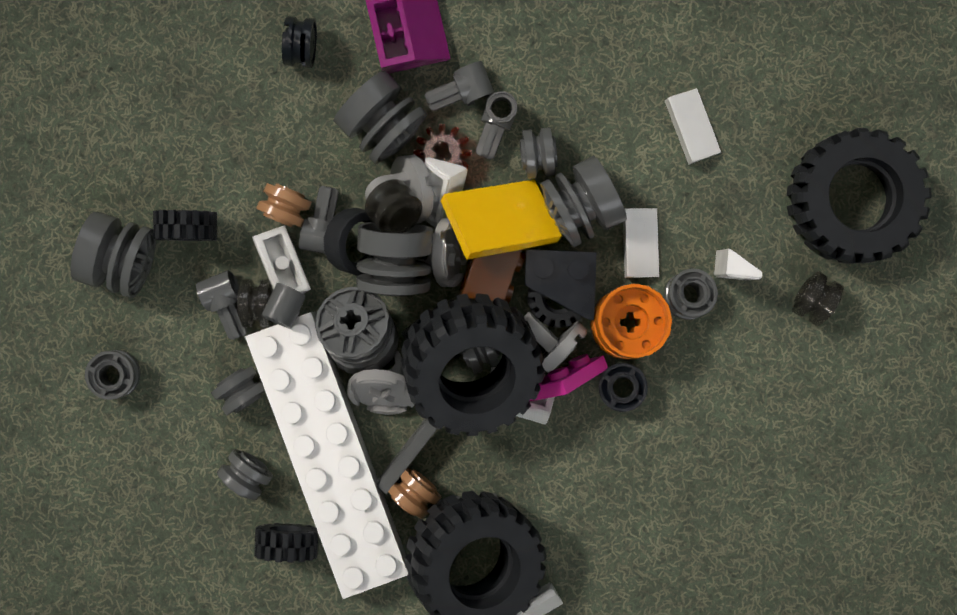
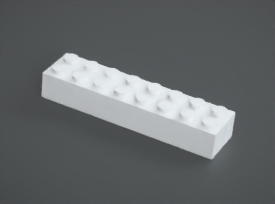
M309 312L298 316L291 329L277 324L247 335L245 338L341 596L345 599L407 576L409 572L405 568V550L383 491L377 487V475L335 362L318 339L315 329L317 314L316 312Z

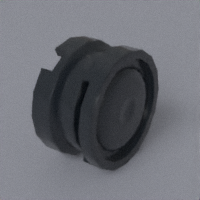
M287 16L284 26H289V28H286L282 34L284 66H294L295 63H301L303 67L312 68L315 62L317 43L316 20L314 18H306L304 21H298L296 17Z

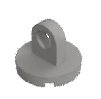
M416 155L397 157L392 164L390 175L377 177L370 182L365 191V199L379 213L397 211L405 223H422V221H426L430 217L434 202L432 186H427L425 177H430L429 171L424 162ZM390 189L387 196H385L382 199H378V196L381 194V192Z
M448 217L442 218L433 233L432 253L428 255L427 259L416 257V260L431 265L436 282L441 287L458 286L464 277V273H459L461 265H466L467 262Z
M528 312L524 316L525 321H528L536 341L546 350L542 354L544 359L542 365L547 373L553 371L576 348L577 342L574 339L577 335L583 339L587 334V329L577 321L557 338L532 313Z
M397 351L391 361L395 362L392 369L388 371L379 369L363 370L355 373L349 379L347 396L353 404L359 406L361 402L367 405V410L370 412L385 415L400 414L407 411V406L411 408L414 406L408 394L400 353Z

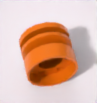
M629 284L614 289L598 301L594 308V320H591L590 327L593 339L602 351L614 358L629 360L649 356L663 347L671 332L672 316L669 305L659 292L646 285ZM627 314H629L630 320H635L636 322L635 327L630 328L629 332H627L625 326L620 325V320L625 319Z

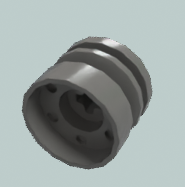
M385 70L377 73L365 82L344 103L333 120L350 139L364 131L367 133L359 148L366 152L377 145L369 156L375 165L399 152L415 136L419 126L427 116V113L421 107L409 113L415 104L412 97L402 100L397 105L394 101L397 99L402 88Z
M594 155L572 167L576 180L574 184L571 185L562 173L556 175L560 188L558 192L549 179L540 183L546 209L551 218L554 219L559 232L569 241L573 248L582 243L577 228H581L588 240L594 237L592 220L596 219L605 231L627 220L625 209L611 179Z
M98 211L93 212L83 224L74 246L70 266L72 279L92 287H100L106 280V287L109 292L117 293L120 291L124 297H136L152 267L156 248V240L153 239V229L149 227H142L140 229L138 224L131 222L122 230L120 218Z
M404 222L360 224L358 226L357 250L372 255L373 258L357 263V270L364 274L357 276L356 287L366 292L385 296H407L430 291L431 279L424 275L431 273V265L416 260V257H423L432 253L433 228Z
M357 287L337 290L323 301L317 311L315 329L318 339L340 369L353 375L363 370H381L391 362L397 352L399 335L395 322L385 303L376 293L366 292Z

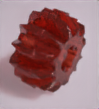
M440 124V134L435 136L433 129L428 127L426 132L430 140L427 141L423 137L416 139V142L424 147L425 150H414L413 155L419 158L430 157L437 159V154L434 150L438 146L442 149V145H446L449 147L448 152L452 157L448 161L443 158V161L461 165L468 170L469 165L461 160L460 157H472V150L459 149L469 142L467 136L457 141L455 140L459 134V128L454 127L450 134L446 135L445 124Z

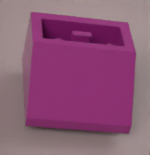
M365 0L382 71L385 70L390 74L451 60L437 0Z

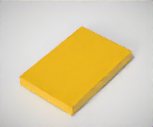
M535 179L446 193L440 200L466 260L558 243L562 237L555 225L554 219L551 218L545 207L544 197Z

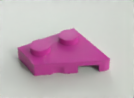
M588 354L580 355L571 359L569 366L549 372L544 377V380L539 383L541 390L535 400L566 395L608 369L604 355L589 358Z

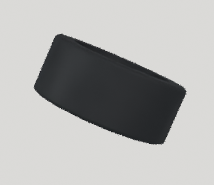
M349 208L336 214L327 225L324 235V251L328 261L336 269L358 276L364 273L357 270V263L373 258V256L365 254L357 262L350 261L346 254L348 233L359 222L387 221L380 214L360 208Z

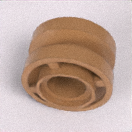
M266 183L264 192L268 199L259 201L256 209L263 211V216L289 227L293 225L302 227L304 219L300 215V211L309 210L312 202L304 199L305 195L277 183L273 186Z
M407 467L400 476L402 481L400 483L396 482L388 492L391 498L403 510L412 516L424 519L428 515L427 510L429 509L427 504H437L442 497L431 481L418 471Z

